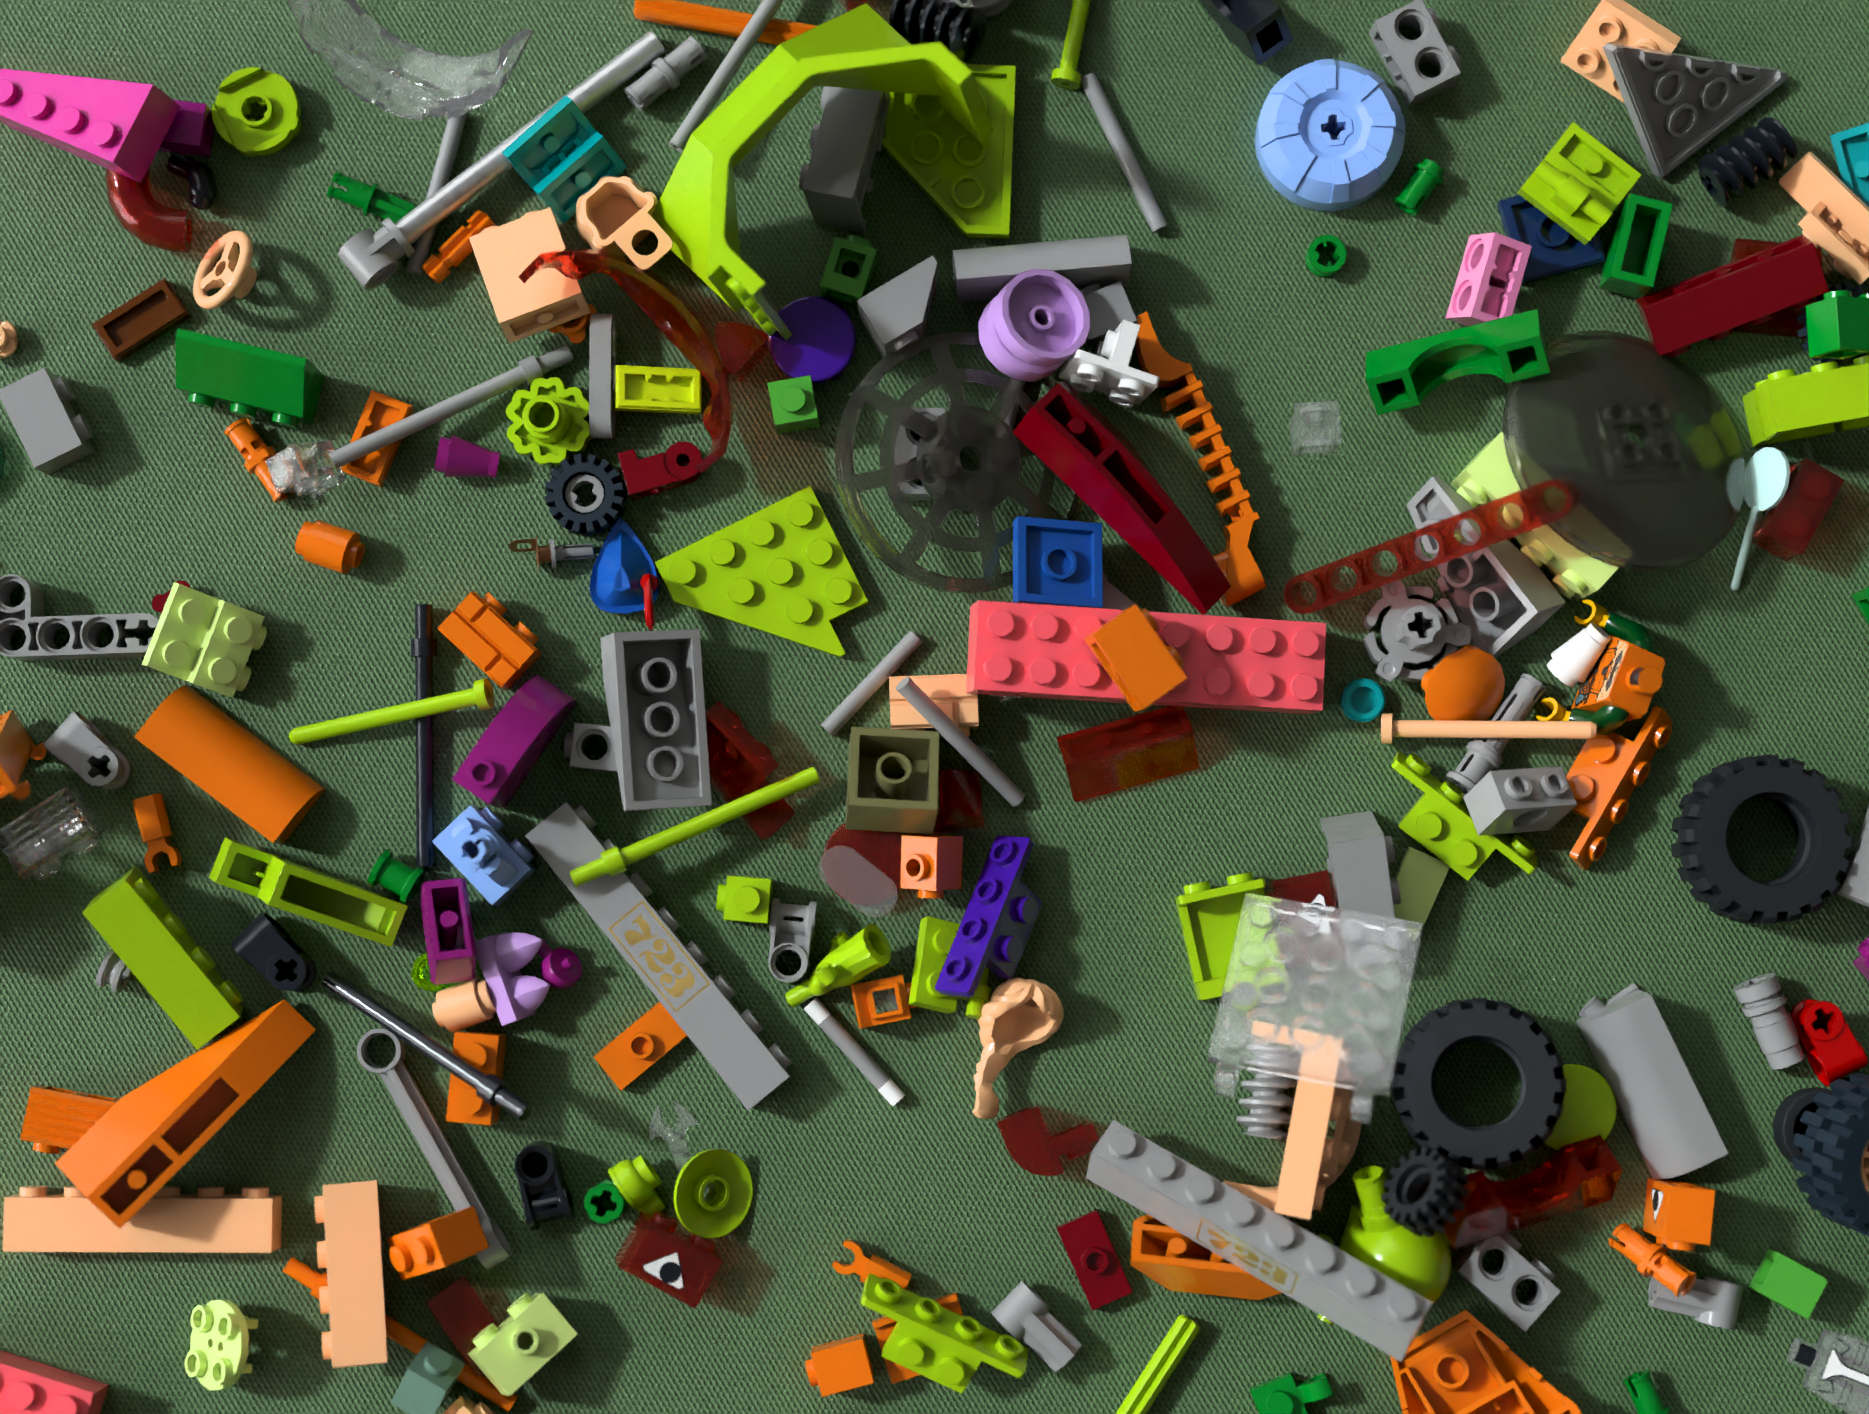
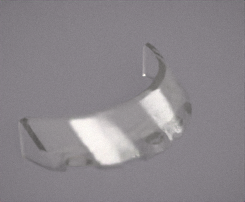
M288 0L293 14L301 27L300 38L312 55L318 52L334 70L333 78L368 103H376L386 112L417 120H422L425 117H446V119L459 117L489 101L506 84L533 34V31L524 28L505 42L501 48L473 56H451L431 52L400 39L371 18L355 0Z

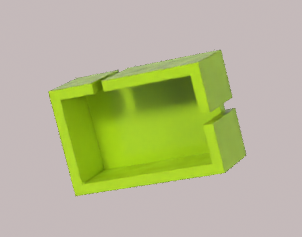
M1869 355L1853 360L1854 364L1838 368L1836 361L1810 367L1811 372L1795 376L1794 369L1781 370L1768 374V379L1756 382V389L1742 397L1752 447L1831 434L1835 432L1834 423H1839L1841 432L1869 427Z

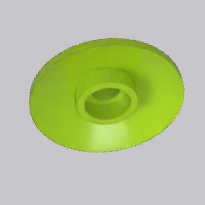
M708 1149L693 1156L679 1173L674 1188L675 1211L682 1225L691 1233L703 1238L722 1237L737 1228L748 1213L753 1196V1183L748 1167L739 1156L723 1149ZM708 1185L709 1192L707 1196L704 1198V1189Z

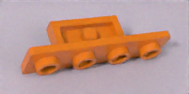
M1657 705L1654 706L1634 742L1614 732L1609 735L1597 734L1596 737L1587 739L1567 773V781L1577 802V806L1571 811L1588 819L1586 826L1569 854L1578 867L1588 870L1592 862H1597L1602 857L1607 846L1606 838L1614 824H1619L1624 819L1629 808L1628 800L1635 787L1641 786L1647 779L1651 768L1650 761L1657 749H1662L1669 741L1672 733V720L1665 709Z

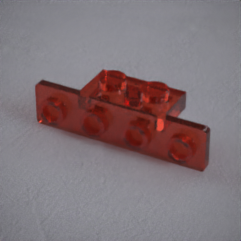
M718 701L705 713L710 785L729 803L768 786L767 780L779 764L774 760L770 749L765 744L756 741L743 727L739 716L733 711L727 710ZM780 799L741 817L761 839L767 840L788 822L795 812L784 799Z

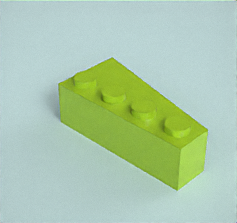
M137 865L98 893L82 912L197 1050L240 1018L244 1007L240 1003L243 1001V997L231 981H223L214 969L215 963L210 955L201 946L195 944L181 920L171 912Z

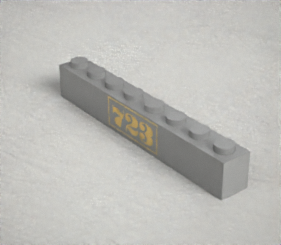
M565 802L525 836L749 1111L792 1075L787 1069L792 1064L791 1060L776 1042L770 1047L758 1034L764 1029L759 1020L748 1008L741 1013L731 1000L736 995L735 991L720 974L713 978L703 966L708 961L706 955L693 940L687 944L684 943L676 933V930L681 925L665 906L660 910L654 906L648 898L653 891L637 872L630 876L625 871L611 878L609 874H606L579 887H575L569 871L601 858V852L611 849L616 845L610 838L602 842L593 828L598 823L582 804L575 808L571 803Z
M1115 1120L1112 1121L1091 1152L1086 1179L1402 1362L1422 1327L1432 1302Z

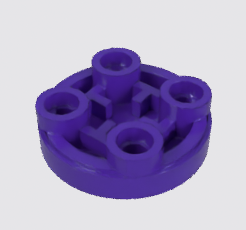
M815 296L802 297L784 306L778 312V315L792 335L787 340L777 331L772 336L769 335L770 351L778 369L789 378L810 375L812 384H821L838 379L850 364L856 347L855 331L848 314L835 302Z

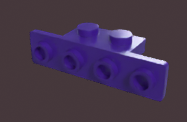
M999 835L995 838L935 985V989L939 993L972 997L975 994L985 966L998 978H1013L1043 902L1020 881L1034 843L1028 837Z

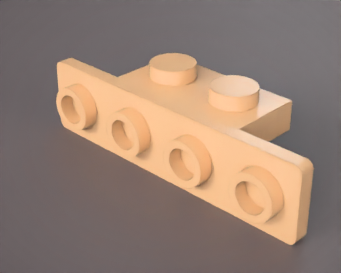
M1807 152L1780 178L1779 184L1807 211L1806 215L1798 223L1803 229V235L1814 243L1815 248H1823L1834 259V266L1844 277L1848 279L1853 278L1861 285L1869 277V207L1812 152Z

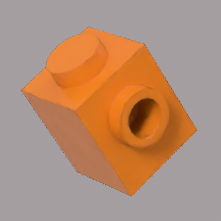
M934 834L902 835L900 888L917 889L919 898H944V890L962 889L963 836Z

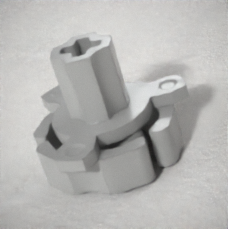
M1397 577L1380 586L1382 598L1373 605L1363 620L1365 628L1371 630L1376 624L1379 613L1390 608L1383 618L1380 629L1382 643L1388 654H1384L1378 648L1374 632L1368 633L1362 640V646L1370 661L1377 666L1375 674L1389 683L1393 679L1416 683L1421 682L1423 675L1428 669L1409 670L1403 666V663L1416 665L1428 662L1442 649L1440 659L1430 667V669H1434L1447 655L1456 652L1457 647L1469 645L1471 640V626L1458 623V618L1449 600L1440 599L1434 605L1428 603L1434 595L1431 588L1419 586L1405 587ZM1414 621L1417 626H1420L1422 634L1420 637L1417 631H1409L1408 626Z

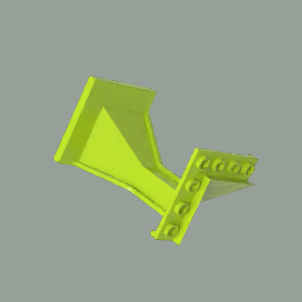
M867 3L779 44L691 134L651 216L673 242L671 251L735 313L744 306L753 316V320L770 336L777 331L787 340L792 333L761 293V290L767 284L741 260L733 168L815 85L930 95L981 143L993 132L972 72L940 42L911 45Z

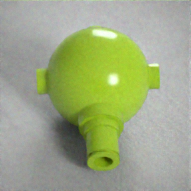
M1368 1166L1354 1173L1352 1179L1360 1200V1209L1358 1210L1360 1223L1350 1234L1346 1243L1345 1253L1434 1304L1444 1292L1451 1274L1449 1245L1454 1243L1451 1229L1445 1223L1447 1230L1441 1234L1435 1230L1433 1237L1415 1235L1389 1218V1215L1383 1209L1387 1204L1382 1202V1194L1389 1192L1384 1188L1386 1178L1383 1169L1379 1166Z

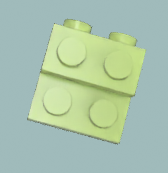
M174 582L142 665L233 698L235 691H243L250 679L251 668L246 666L252 649L255 651L259 650L265 641L267 628L262 625L265 616Z

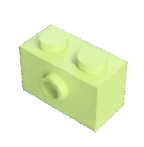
M528 1293L523 1294L506 1310L511 1316L498 1327L491 1323L472 1340L476 1347L468 1355L502 1395L511 1396L578 1335L544 1293H535L532 1297Z

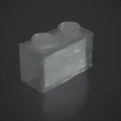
M67 785L1 828L0 847L20 878L33 879L36 877L38 881H41L60 870L61 865L59 862L69 854L73 853L77 857L93 849L99 843L96 837L103 834L106 830L79 788Z

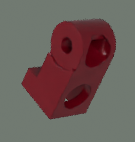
M686 441L671 445L664 453L639 460L634 449L617 453L632 501L689 485L698 480L704 468L699 449Z

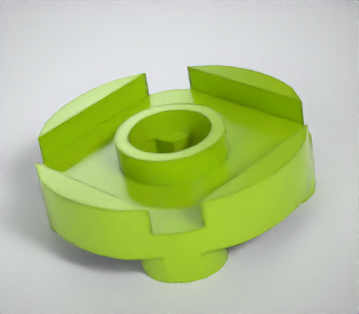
M247 67L230 74L219 86V94L216 97L215 104L213 103L211 111L213 123L221 137L243 155L252 157L277 152L300 132V101L292 86L281 75L274 74L271 71H264L262 68ZM253 102H257L261 107L267 105L264 118L260 121L255 119L247 120L246 115L251 112L250 104Z

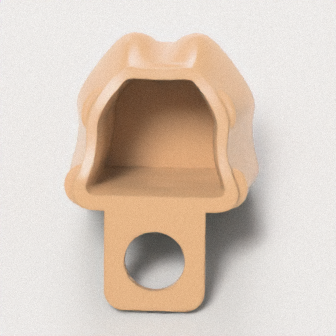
M626 176L602 177L597 185L578 198L576 203L578 233L582 240L591 247L599 262L614 264L627 255L640 270H648L673 247L671 238L651 217L659 202L656 195L652 192H646L639 183ZM651 232L654 233L658 238L657 249L650 255L638 254L633 248Z

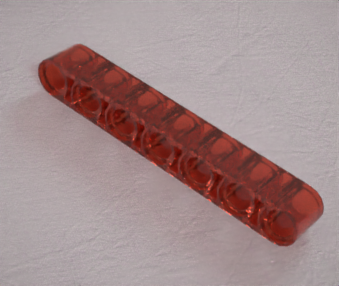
M1557 477L1546 480L1297 575L1286 584L1284 600L1287 606L1295 613L1307 614L1566 517L1578 506L1579 491L1569 479ZM1549 487H1557L1565 494L1566 503L1561 511L1552 510L1546 504L1545 494ZM1507 503L1516 504L1521 508L1523 520L1520 526H1510L1504 520L1503 510ZM1465 519L1474 520L1480 527L1481 535L1475 543L1469 542L1462 535L1461 527ZM1424 535L1434 537L1439 544V552L1435 558L1427 557L1421 550L1420 543ZM1384 550L1390 551L1397 558L1398 566L1394 573L1386 572L1380 565V555ZM1343 566L1350 567L1356 573L1357 582L1354 588H1348L1342 584L1339 574ZM1303 581L1309 582L1315 587L1317 596L1314 603H1308L1301 597L1300 586Z

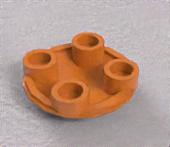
M1474 645L1463 646L1460 650L1447 655L1434 669L1428 670L1421 680V687L1425 691L1428 713L1434 720L1486 721L1496 711L1503 698L1505 677L1502 666L1492 654Z

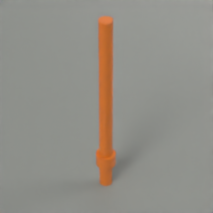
M293 1256L283 1269L285 1274L311 1289L310 1295L320 1300L319 1287L328 1286L327 1272L320 1274ZM385 1314L386 1337L417 1355L428 1340ZM466 1364L457 1379L460 1383L507 1412L510 1411L518 1398L514 1394L511 1396L502 1395L486 1376Z

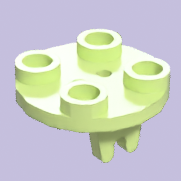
M211 1300L206 1305H197L191 1314V1326L193 1329L190 1337V1351L185 1358V1369L188 1376L197 1377L200 1384L209 1390H227L237 1383L242 1374L252 1373L253 1364L246 1363L249 1353L248 1329L258 1328L259 1319L248 1318L249 1316L243 1315L240 1308L230 1300Z

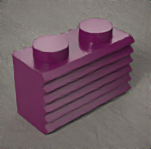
M455 878L426 881L422 885L421 912L429 974H431L430 982L438 985L471 981L475 979L477 954L466 879Z

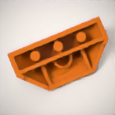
M1148 1214L1133 1221L1130 1265L1169 1291L1261 1300L1282 1293Z

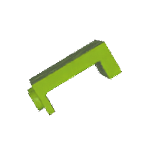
M1252 872L1226 877L1228 886L1211 889L1209 881L1183 886L1185 895L1175 897L1197 1000L1202 1001L1288 982L1285 967L1280 963L1264 891V887H1266L1265 878L1254 880Z

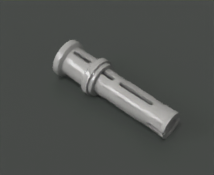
M1523 673L1491 721H1524L1535 703L1545 692L1546 687L1534 677ZM1479 738L1469 741L1466 745L1468 752L1455 771H1449L1445 779L1459 787L1464 794H1467L1489 771H1492L1493 768L1499 769L1503 759L1501 754L1511 738Z

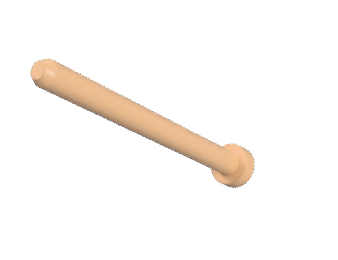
M1382 713L1381 715L1382 744H1393V737L1592 739L1597 736V724L1591 721L1393 720V713Z

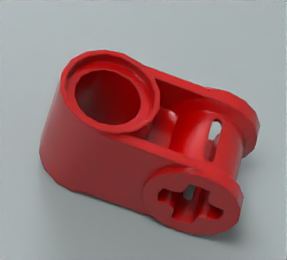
M1805 999L1793 1006L1790 1015L1799 1034L1800 1043L1807 1055L1811 1069L1823 1085L1829 1087V1084L1835 1080L1844 1079L1850 1074L1868 1066V1060L1863 1048L1853 1036L1841 1010L1835 1004L1827 1001ZM1815 1012H1820L1821 1017L1817 1019ZM1815 1020L1818 1028L1812 1026V1022Z

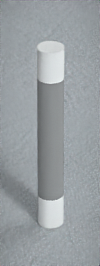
M817 997L804 1008L806 1013L892 1107L905 1096V1093Z

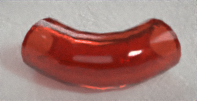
M150 167L141 183L106 168L105 179L108 203L122 227L148 246L176 253H189L193 239L191 211L166 207L155 199L150 190Z

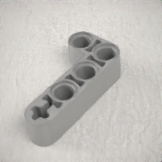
M14 574L4 575L0 578V654L16 660L44 661L145 657L152 637L146 642L131 637L130 631L136 634L148 633L151 628L156 629L160 619L146 613L44 616V595L37 583ZM18 586H23L25 589V599L20 605L13 607L10 600L11 593ZM105 626H111L114 632L113 640L109 645L101 648L98 643V634ZM67 627L70 634L69 642L63 648L57 649L54 642L55 635L58 630ZM23 629L26 635L25 643L20 649L14 650L11 646V637L14 632Z

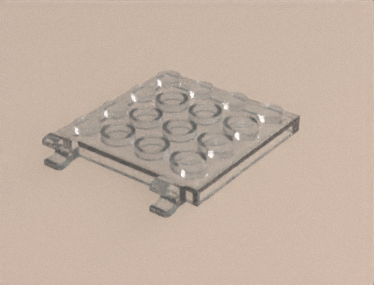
M1246 893L1208 1052L1209 1063L1218 1064L1213 1083L1216 1086L1215 1094L1234 1098L1240 1068L1354 1089L1350 1112H1352L1351 1120L1370 1124L1375 1094L1390 1095L1423 933V923Z

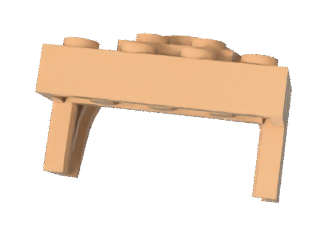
M1254 1021L1251 1039L1298 1048L1303 1051L1279 1185L1263 1187L1224 1180V1183L1261 1205L1274 1209L1275 1213L1310 1220L1312 1209L1321 1211L1325 1189L1335 1182L1349 1164L1360 1136L1362 1109L1358 1088L1347 1067L1350 1050L1342 1048L1343 1039ZM1328 1120L1336 1121L1333 1139L1325 1138Z

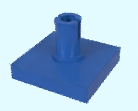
M1017 516L1013 521V603L1103 608L1102 523Z

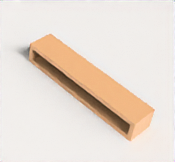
M21 1186L20 1194L4 1197L3 1252L272 1253L281 1248L282 1195H269V1187H242V1195L225 1194V1187L221 1186L198 1187L197 1194H180L179 1186H162L121 1229L90 1202L76 1186L64 1187V1194H47L48 1186Z

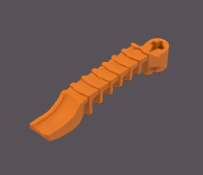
M1146 311L1137 316L1136 323L1140 325L1135 346L1141 371L1160 377L1158 388H1169L1182 382V388L1159 399V403L1163 411L1167 412L1188 400L1190 401L1193 409L1176 417L1175 421L1180 430H1184L1199 422L1202 431L1189 437L1188 441L1193 450L1206 444L1209 446L1211 453L1198 459L1203 472L1217 466L1220 472L1219 476L1207 481L1206 484L1211 494L1226 488L1230 496L1215 504L1219 515L1222 517L1228 514L1232 522L1223 526L1226 549L1213 556L1231 585L1220 598L1223 605L1227 608L1266 588L1262 573L1248 548L1252 526L1256 524L1260 517L1256 511L1253 512L1248 500L1251 499L1248 490H1244L1240 482L1241 472L1237 467H1234L1231 461L1232 451L1223 442L1222 428L1219 423L1216 424L1213 418V407L1205 399L1203 383L1201 380L1196 379L1190 363H1185L1172 357L1161 346Z

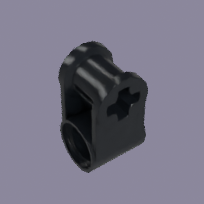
M263 911L231 943L233 949L248 964L257 969L279 990L302 991L310 987L315 980L317 971L312 958L291 939L288 932L275 919ZM287 963L298 964L294 970L298 975L296 980L286 979L289 974V970L285 967Z
M543 1140L527 1144L517 1155L514 1164L521 1190L523 1210L530 1230H537L542 1223L564 1217L567 1221L574 1220L576 1217L574 1203L569 1186L565 1181L556 1148L551 1143ZM528 1153H542L548 1161L547 1171L540 1174L532 1172L526 1164ZM556 1203L555 1205H551V1206H548V1207L540 1208V1207H543V1206H547V1205Z

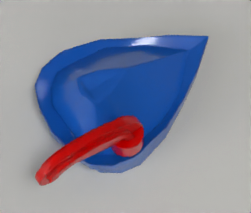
M620 516L609 532L593 565L589 585L591 598L600 610L611 614L627 615L644 610L646 627H648L649 631H653V626H655L653 604L659 596L661 585L659 576L647 550L635 532Z

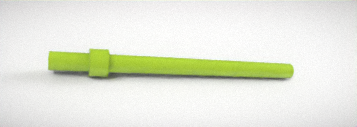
M814 766L620 850L615 846L601 852V858L569 871L575 887H579L606 874H609L611 878L627 871V865L820 783L819 776Z

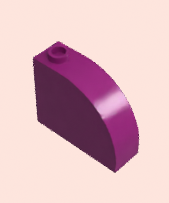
M540 675L531 678L497 714L452 780L487 804L505 809L578 701Z

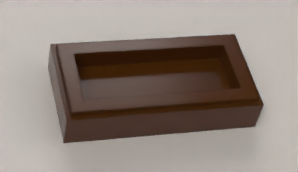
M164 278L94 322L92 326L114 360L119 363L192 316L170 282Z

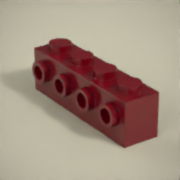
M1801 235L1635 300L1651 347L1659 356L1666 354L1667 357H1673L1689 351L1692 348L1691 344L1706 338L1709 341L1723 339L1734 332L1733 328L1748 322L1751 325L1765 323L1776 316V311L1790 306L1794 309L1806 307V305L1817 302L1818 295L1829 292L1814 243L1805 235Z

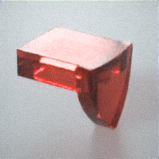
M719 322L715 325L716 342L722 362L727 371L741 382L769 352L767 344L769 340L768 335L759 329L742 323Z
M955 769L939 771L941 815L936 816L933 833L955 832L983 827L984 817L982 816L980 773Z

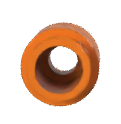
M320 520L315 523L306 521L300 528L295 543L296 554L303 556L306 562L342 574H347L351 568L356 569L360 565L365 550L364 544L360 543L359 533Z

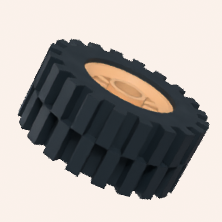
M1855 1073L1849 1075L1850 1082L1837 1079L1829 1085L1833 1091L1832 1095L1819 1092L1812 1101L1819 1108L1815 1113L1804 1111L1800 1121L1808 1125L1805 1135L1795 1133L1793 1145L1802 1148V1155L1793 1156L1792 1159L1793 1169L1805 1173V1176L1796 1179L1800 1191L1810 1194L1806 1199L1813 1209L1822 1212L1821 1215L1869 1236V1075Z

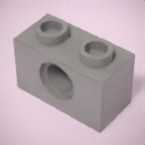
M1562 766L1489 771L1463 797L1478 836L1547 831L1553 828L1577 806Z

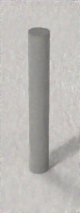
M909 631L825 719L821 726L833 737L923 642L912 631Z

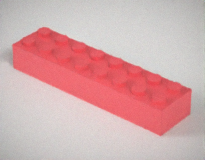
M978 600L970 606L966 694L1128 703L1084 640L1085 637L1124 610ZM1150 612L1159 626V631L1156 633L1166 647L1172 646L1184 661L1185 667L1182 671L1187 679L1150 705L1312 714L1323 711L1326 623Z

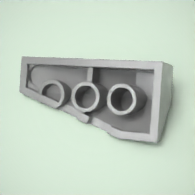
M1438 475L1433 476L1407 503L1424 549L1432 554L1441 578L1437 579L1441 591H1447L1458 618V623L1471 626L1469 645L1477 646L1496 658L1539 629L1566 603L1543 572Z

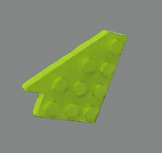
M964 64L973 74L993 128V132L982 143L930 95L889 92L891 100L882 141V148L965 237L1009 239L1016 66Z
M811 485L655 562L675 603L839 658L846 656V653L830 622L869 603Z

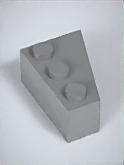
M824 86L821 95L823 115L820 124H814L810 136V149L813 150L809 164H803L799 176V189L803 190L815 224L865 233L867 220L863 219L861 207L865 192L873 193L875 179L869 178L875 153L881 152L891 100L889 92Z
M1372 810L1320 818L1321 830L1327 839L1329 859L1326 860L1328 872L1332 876L1335 898L1333 903L1342 956L1347 968L1354 969L1400 962L1399 946L1406 945V936L1402 919L1395 920L1393 905L1400 904L1401 898L1397 878H1390L1388 863L1395 862V852L1391 836L1384 837Z

